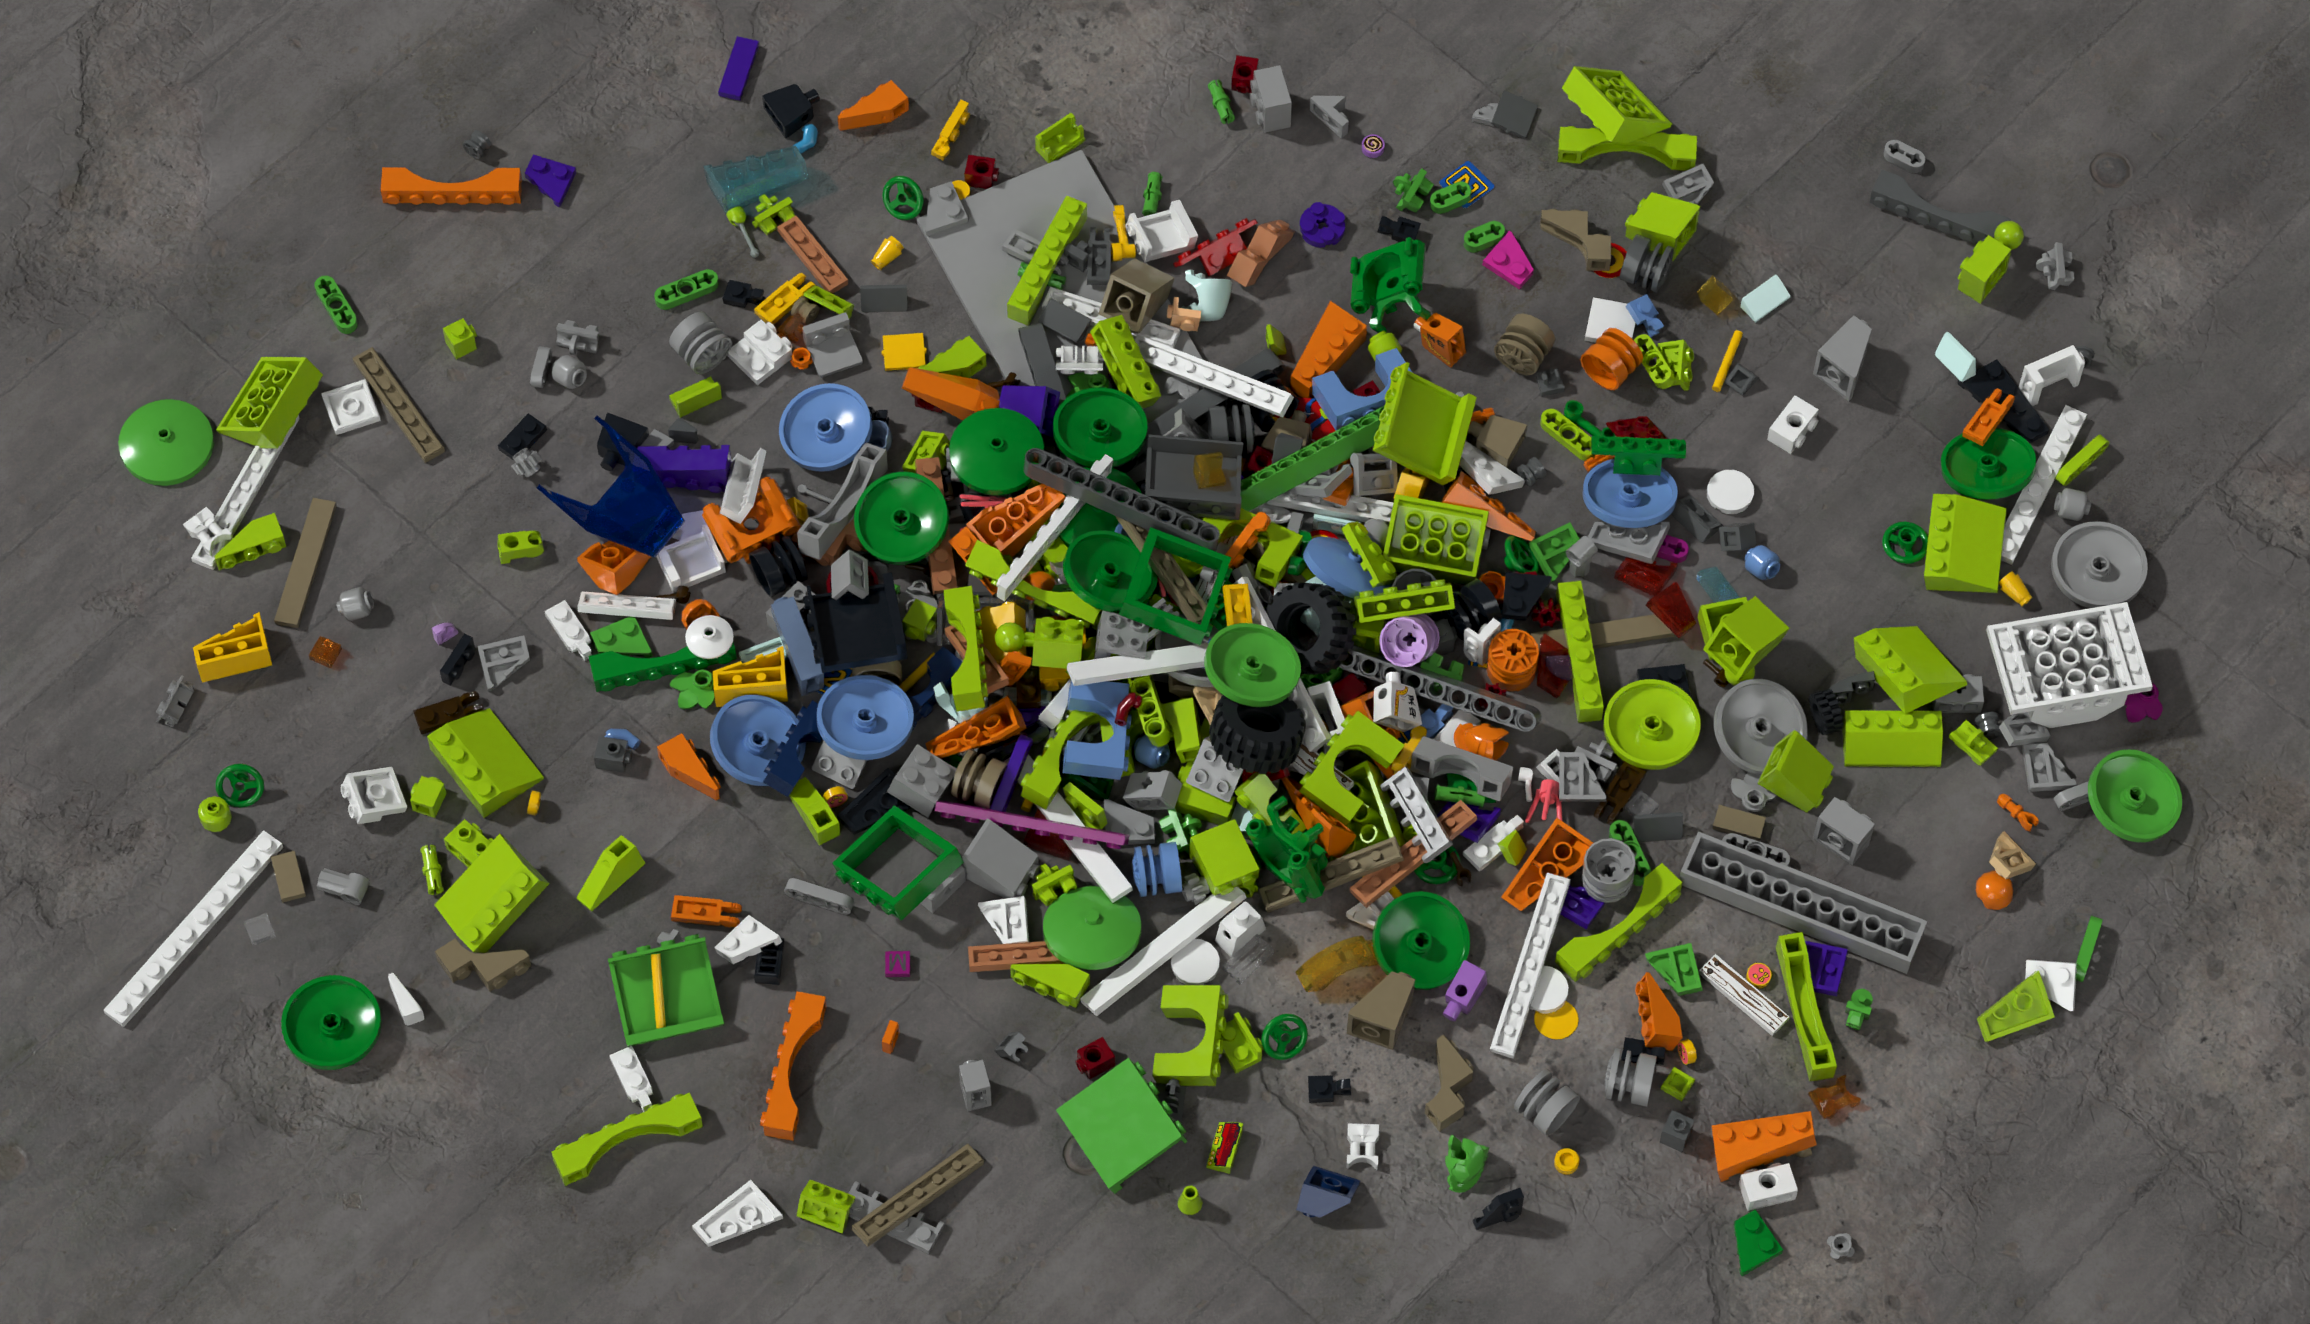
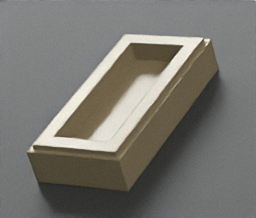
M1719 805L1712 829L1728 834L1735 833L1760 841L1766 817Z
M295 851L271 856L282 903L306 897Z

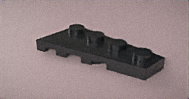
M1997 359L1977 369L1976 375L1963 382L1958 379L1957 384L1963 389L1966 388L1970 391L1972 397L1978 402H1984L1996 388L2002 390L2001 398L1997 402L2000 405L2009 394L2015 396L2014 403L2003 420L2012 431L2022 436L2029 443L2048 434L2049 428Z

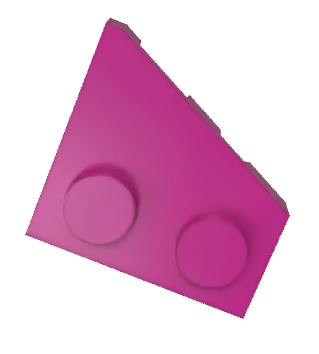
M1508 231L1493 248L1482 264L1519 290L1533 275L1534 271L1511 231Z

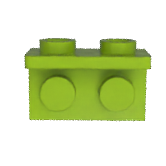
M1685 340L1658 343V349L1676 377L1672 386L1680 385L1684 391L1689 390L1690 382L1693 379L1691 362L1694 361L1693 349L1688 346ZM1663 371L1658 372L1662 380L1666 378Z
M922 431L902 469L905 472L916 473V459L939 457L940 468L943 469L947 463L946 448L950 447V440L944 433Z
M1071 782L1063 788L1066 803L1085 827L1102 830L1108 824L1105 811L1101 806Z
M1239 1012L1234 1014L1233 1020L1226 1023V1029L1222 1032L1221 1036L1223 1040V1053L1236 1074L1262 1061V1051L1264 1050L1258 1037L1254 1038L1250 1032L1252 1028L1246 1017L1242 1018Z
M809 1180L800 1194L796 1216L843 1234L847 1226L850 1208L855 1201V1196Z

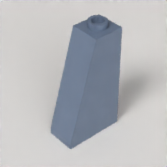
M794 596L790 598L781 597L771 604V613L801 696L824 689V673L821 671L820 664H815L813 653L815 649L812 646L810 636Z

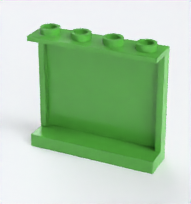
M699 934L684 937L685 942L675 943V940L661 942V947L651 949V945L636 948L637 952L627 954L626 950L612 953V958L608 959L627 1047L724 1026L705 937L700 938ZM659 953L661 954L666 1027L656 1028L651 954Z
M1129 1057L1056 1109L1094 1168L1114 1194L1123 1188L1121 1186L1122 1182L1181 1140L1184 1143L1188 1142L1183 1135L1187 1132L1179 1120L1174 1122L1170 1116L1173 1111L1165 1100L1161 1102L1157 1097V1094L1160 1092L1152 1081L1147 1082L1143 1075L1146 1074V1071L1138 1061L1134 1063Z

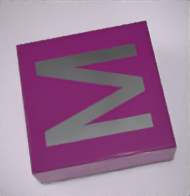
M885 951V977H910V951Z

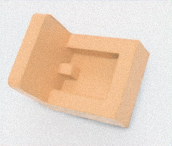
M1174 297L1173 304H1168L1166 318L1170 319V326L1180 328L1183 331H1198L1201 311L1178 308L1179 297Z

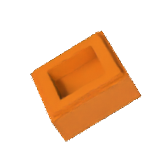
M889 1021L882 1039L883 1052L890 1054L893 1052L900 1034L898 1022Z

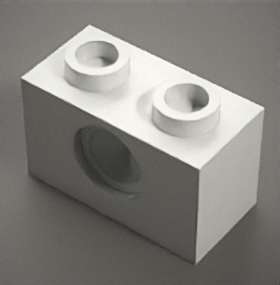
M1794 396L1769 428L1767 440L1791 454L1796 447L1800 448L1803 445L1806 433L1808 431L1812 432L1819 422L1817 419L1819 409Z
M1775 1163L1768 1166L1767 1169L1759 1171L1757 1169L1747 1170L1741 1175L1739 1181L1747 1211L1795 1200L1798 1192L1789 1163L1784 1165ZM1770 1182L1774 1187L1766 1188L1762 1183Z

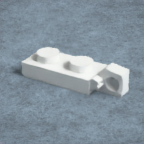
M564 600L544 611L545 616L567 649L572 651V653L578 651L584 661L588 660V656L592 655V651L588 646L591 640L568 603Z
M1518 815L1508 823L1503 820L1490 829L1478 843L1474 842L1463 851V856L1480 872L1502 854L1497 844L1514 830L1520 831L1523 828L1524 821Z
M630 1046L609 1055L629 1101L631 1100L632 1103L638 1101L642 1111H647L652 1105L649 1096L653 1094L652 1087L633 1047Z

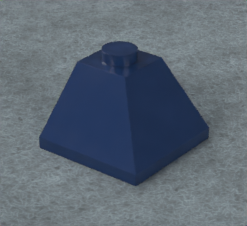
M1313 1166L1303 1183L1296 1210L1308 1217H1323L1349 1204L1361 1180Z

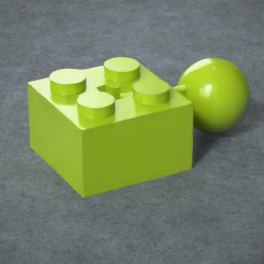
M2004 221L1995 229L1994 238L1988 235L1984 241L1980 240L1973 249V255L1970 258L1966 257L1960 265L1962 270L1958 276L1959 291L1980 304L2007 272L2011 250L2018 248L2023 242L2024 232L2018 223Z
M1747 597L1700 606L1697 618L1705 645L1721 620L1746 603ZM1755 667L1739 681H1736L1726 671H1724L1725 677L1731 685L1735 686L1740 682L1754 679Z
M1051 617L1036 618L1035 633L1024 632L1020 625L1008 622L1002 624L997 629L995 642L998 648L1006 653L1019 651L1023 646L1033 647L1032 666L1067 669L1068 663L1081 661L1084 622H1079L1075 619L1055 620Z

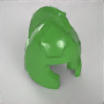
M1451 1135L1448 1141V1155L1445 1156L1446 1167L1450 1174L1447 1177V1181L1450 1186L1449 1190L1462 1193L1470 1190L1481 1177L1490 1147L1478 1145L1466 1138H1463L1461 1142L1454 1135Z

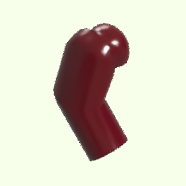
M1129 693L1118 704L1115 724L1119 726L1126 725L1130 708L1132 706L1135 708L1141 706L1142 697L1140 695Z

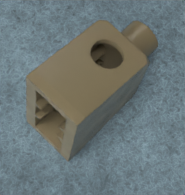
M1295 410L1291 419L1279 417L1263 441L1261 448H1265L1273 454L1275 439L1280 433L1303 438L1302 448L1310 445L1312 431L1310 425L1305 423L1307 415L1302 411Z
M1491 415L1485 426L1472 421L1468 434L1477 437L1476 448L1508 468L1526 437L1527 425Z

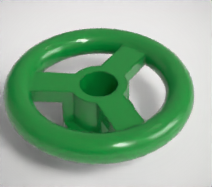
M895 176L888 180L883 188V203L892 216L900 220H911L919 215L923 208L924 199L920 187L914 180L906 176ZM897 183L898 194L896 199L890 202V189ZM899 205H908L914 210L904 214L898 212L895 208Z
M1897 522L1888 527L1883 535V549L1896 562L1903 564L1915 563L1920 561L1927 553L1928 535L1923 528L1915 523ZM1901 529L1898 536L1892 534L1896 530ZM1921 537L1922 548L1919 553L1913 555L1912 546L1916 543V539ZM1889 542L1899 544L1900 548L1904 549L1905 557L1896 554L1891 549Z
M1513 535L1509 536L1505 541L1506 556L1504 557V562L1508 569L1519 573L1534 571L1538 573L1539 563L1528 543L1523 538ZM1528 564L1532 566V569L1527 570L1522 566Z
M233 764L227 766L219 773L215 788L218 796L224 799L228 805L241 808L251 806L261 798L264 792V780L254 767L246 764ZM249 774H251L255 778V780H250ZM225 777L230 780L233 787L231 797H228L223 790ZM257 788L252 797L246 800H238L240 794L246 791V789Z
M1453 846L1446 849L1449 853L1455 851L1460 861L1459 854ZM1443 851L1434 858L1439 859V862L1431 860L1428 863H1423L1414 872L1424 882L1437 885L1452 880L1457 875V870L1454 862L1452 868L1446 864L1447 854ZM1431 868L1440 869L1446 875L1431 877L1423 871Z
M1281 1014L1276 1016L1263 1030L1261 1038L1263 1049L1267 1055L1274 1059H1290L1304 1048L1308 1038V1029L1305 1022L1297 1015ZM1284 1021H1292L1299 1027L1291 1030ZM1269 1036L1278 1043L1276 1051L1270 1047ZM1300 1036L1297 1045L1292 1050L1285 1052L1286 1045L1292 1038Z

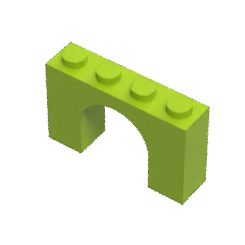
M1241 508L1239 520L1204 517L1203 521L1218 528L1220 532L1219 544L1229 537L1239 536L1256 515ZM1271 521L1268 529L1265 532H1259L1257 536L1259 537L1258 542L1264 547L1265 552L1257 564L1254 578L1276 588L1289 568L1291 556H1297L1303 536Z
M1193 697L1181 698L1166 704L1161 703L1168 728L1174 733L1176 752L1181 763L1194 761L1203 739L1199 711ZM1137 709L1128 713L1131 715L1130 729H1126V735L1130 736L1129 749L1125 750L1124 757H1129L1127 772L1123 771L1121 777L1135 773L1132 748L1135 740L1144 732ZM1155 709L1149 710L1147 714L1153 713ZM1100 718L1102 741L1105 742L1114 733L1110 723L1105 718Z
M1359 711L1353 716L1347 715L1341 724L1344 728L1339 735L1335 733L1327 743L1330 746L1326 754L1323 752L1319 754L1313 763L1316 765L1312 773L1307 771L1299 782L1303 785L1299 790L1301 794L1345 826L1351 821L1364 802L1345 789L1336 779L1334 762L1337 755L1346 750H1359L1387 769L1404 747L1402 742Z
M1204 718L1201 726L1203 740L1210 736V724L1207 718ZM1194 761L1187 762L1186 767L1182 766L1178 774V780L1182 783V787L1175 805L1176 811L1183 814H1191L1192 817L1217 825L1229 822L1235 809L1236 797L1232 796L1231 801L1226 802L1188 784L1186 780Z
M1163 985L1160 1008L1166 1018H1195L1205 1023L1206 1031L1200 1044L1188 1052L1155 1053L1152 1076L1156 1083L1167 1084L1170 1079H1176L1181 1086H1216V1079L1221 1074L1219 1054L1223 1053V1040L1221 1036L1222 1032L1226 1029L1224 1010L1228 1008L1229 1004L1228 995L1224 993L1221 985Z

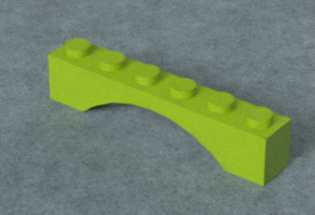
M1560 127L1557 162L1580 164L1599 154L1613 151H1628L1652 157L1671 170L1687 171L1695 167L1697 136L1659 132L1630 143H1612L1606 139V135L1598 128Z
M1066 195L1007 303L1008 318L1029 326L1039 308L1049 279L1064 253V248L1079 235L1087 220V203Z
M979 540L976 541L965 564L970 570V575L981 580L983 576L991 579L990 584L996 586L1002 574H1007L1010 571V567L1000 550ZM1022 580L1012 592V594L1022 599H1025L1026 596L1034 599L1033 603L1044 609L1047 606L1056 609L1054 613L1067 619L1070 615L1077 618V621L1084 622L1085 628L1089 629L1090 625L1097 628L1102 610L1087 604L1073 591H1046Z
M1582 582L1558 583L1556 600L1557 605L1559 604L1560 606L1559 615L1568 647L1578 723L1602 720L1604 705Z
M972 586L944 590V600L948 622L964 636L967 642L964 660L957 672L951 677L956 712L984 708V697L989 696L987 683H983V680L987 679L985 665H981V662L985 661L984 648L979 645L984 644L982 630H978V627L982 626L981 614L976 612V609H980L979 595H974Z
M1068 710L1067 715L1069 716L1066 721L1062 719L1058 724L1055 738L1050 737L1044 747L1046 752L1043 756L1038 755L1032 766L1034 768L1031 774L1027 772L1020 784L1023 786L1021 796L1046 810L1057 794L1061 783L1059 757L1067 740L1069 741L1083 728L1099 723L1100 718H1104L1103 716L1092 712Z
M1661 863L1644 877L1639 901L1633 911L1622 922L1600 934L1574 937L1556 953L1555 963L1575 982L1581 977L1583 979L1588 977L1597 963H1604L1611 956V951L1616 947H1623L1631 934L1634 932L1639 933L1651 917H1658L1666 904L1669 902L1671 904L1674 903L1681 896L1682 881Z
M1803 932L1778 936L1776 952L1809 1082L1834 1078L1837 1064L1831 1042L1828 1039L1819 1014Z
M690 1092L685 1095L678 1094L664 1104H654L645 1112L631 1114L624 1121L617 1124H608L596 1133H587L579 1137L575 1142L557 1146L554 1151H551L553 1161L564 1185L567 1186L588 1177L599 1159L621 1142L647 1134H670L681 1137L702 1128V1118Z

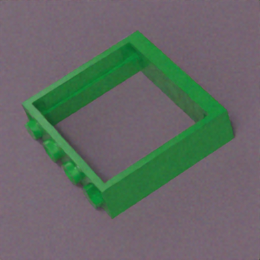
M1150 527L1119 615L1201 645L1204 636L1209 637L1213 625L1209 622L1211 618L1215 619L1220 606L1216 605L1217 599L1222 600L1223 581H1228L1232 568L1228 566L1231 557ZM1154 547L1218 571L1201 624L1135 600Z
M895 805L832 862L836 870L835 876L841 880L842 884L848 883L858 895L864 894L872 905L876 906L878 904L888 916L892 914L901 921L964 863L957 847ZM897 829H900L939 857L896 897H892L854 869Z

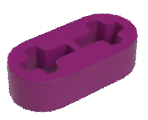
M1666 535L1656 557L1674 563H1681L1688 556V544L1682 539ZM1680 548L1681 552H1679V554H1675L1674 550Z

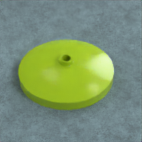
M1645 679L1632 682L1622 687L1613 695L1605 711L1603 726L1609 746L1623 761L1638 768L1659 770L1672 767L1690 755L1697 744L1701 722L1694 701L1681 688L1666 681Z

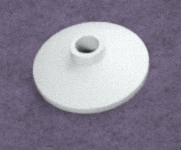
M1267 503L1250 510L1253 514L1263 511L1276 524L1289 522L1291 513L1287 509Z
M707 615L697 618L689 625L685 638L688 649L694 655L703 659H715L724 655L731 648L734 636L733 630L726 620L718 616ZM706 632H713L712 635H705Z

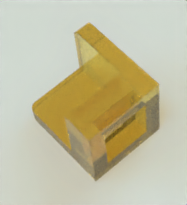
M1713 275L1697 291L1701 302L1717 316L1734 300L1729 288Z
M1222 452L1195 455L1193 474L1199 489L1226 484L1222 471Z

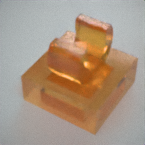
M798 312L789 316L777 329L776 334L780 338L788 336L791 342H797L799 338L796 337L795 330L803 334V325L800 323L804 318Z
M320 636L309 654V659L332 668L342 647L340 644Z

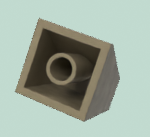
M1134 258L1111 274L1098 314L1107 319L1122 315L1125 322L1128 323L1130 330L1139 334L1168 299L1175 277Z
M1392 971L1350 1009L1347 1034L1393 1050L1413 1001L1415 979L1403 972L1396 973Z

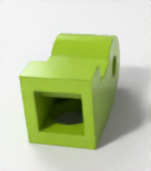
M539 531L498 534L497 547L501 564L510 563L511 559L537 557L544 552Z

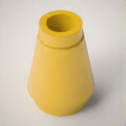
M890 236L888 239L885 238L871 263L878 270H882L883 267L902 254L903 245L893 236Z
M2011 571L1999 581L2000 590L2020 604L2021 607L2033 598L2019 574L2016 575Z

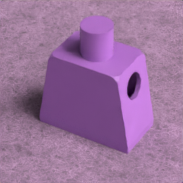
M1466 960L1463 961L1445 994L1448 1005L1443 1015L1446 1018L1456 1021L1460 1012L1469 1014L1487 985L1486 971Z

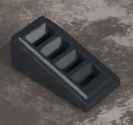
M781 938L782 942L778 945V948H760L762 952L757 954L754 974L755 983L780 985L784 938ZM764 952L777 953V956H767L763 954ZM763 960L776 961V964L763 963ZM762 968L775 970L774 972L762 971Z

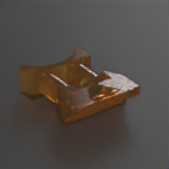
M1846 1075L1837 1078L1836 1084L1829 1088H1817L1808 1093L1823 1119L1834 1118L1838 1110L1847 1105L1854 1108L1860 1104L1861 1098L1853 1096L1846 1089ZM1842 1092L1843 1097L1835 1101L1832 1099L1833 1096Z

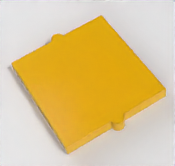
M923 333L883 335L884 350L881 351V354L884 356L885 371L907 370L910 367L918 369L920 366L925 365L927 349L924 347Z

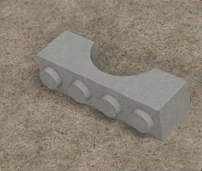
M1423 736L1413 751L1410 771L1430 778L1446 773L1459 774L1469 778L1476 785L1477 794L1501 801L1511 784L1513 766Z

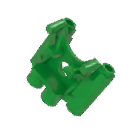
M1408 237L1406 241L1365 254L1360 259L1357 257L1351 258L1350 273L1353 274L1351 309L1355 313L1363 314L1370 308V305L1375 306L1369 324L1370 328L1377 333L1387 332L1386 327L1381 324L1384 312L1389 314L1397 311V307L1394 304L1397 302L1407 303L1413 312L1425 320L1431 316L1430 312L1423 308L1420 304V299L1416 296L1423 290L1426 252L1425 243L1420 240H1413Z
M1281 796L1267 806L1266 811L1273 825L1266 826L1263 820L1253 819L1248 822L1245 830L1258 852L1257 854H1252L1258 867H1262L1263 861L1267 869L1291 887L1299 901L1304 903L1307 900L1306 897L1316 899L1322 896L1325 890L1320 879V870L1327 866L1328 859L1325 855L1326 850L1315 843L1318 839L1317 835L1322 833L1324 828L1318 823L1304 833L1299 830L1292 835L1291 833L1300 823L1292 816H1289L1285 821L1280 820L1278 810L1288 804L1287 799Z

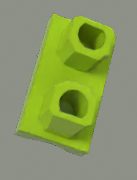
M765 194L759 197L761 204L755 208L757 212H761L764 209L765 211L755 216V221L752 224L755 229L760 227L766 235H769L777 229V225L772 218L778 215L784 223L795 216L791 208L793 201L790 197H787L773 206L772 204L778 201L775 195L771 198H768Z
M1967 720L1949 735L1954 744L1967 753L1980 766L1998 750L1983 735L1984 732L1981 729H1976Z
M1045 863L1040 865L1042 873L1035 876L1037 882L1032 884L1034 891L1032 895L1035 900L1040 899L1045 906H1049L1057 899L1054 891L1061 887L1064 893L1077 889L1074 880V870L1071 865L1060 870L1057 865L1049 868Z

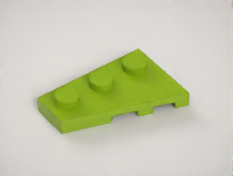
M1358 521L1346 524L1342 531L1352 550L1362 557L1363 560L1360 565L1364 571L1370 572L1372 579L1369 582L1372 587L1393 584L1396 577H1398L1395 573L1396 569L1381 554L1382 550L1379 545L1370 539L1366 527Z
M2035 971L1977 1018L1985 1042L2055 1018L2040 972Z

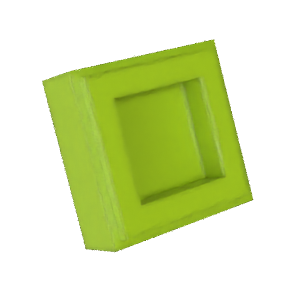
M1674 1067L1662 1084L1661 1090L1682 1102L1695 1083V1079Z

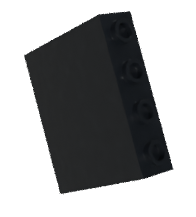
M892 572L882 574L884 584L869 586V594L863 599L849 591L838 600L832 598V592L812 595L810 586H807L808 596L803 597L805 610L811 611V614H807L809 628H814V631L810 632L812 646H817V649L813 650L815 664H820L822 673L908 659Z

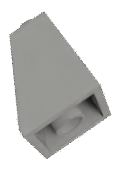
M1854 315L1818 350L1813 371L1817 378L1847 401L1852 399L1872 330L1867 322L1858 319Z
M988 818L962 856L966 879L1004 899L1023 896L1027 890L1028 881L1030 878L1034 879L1040 869L1038 855Z

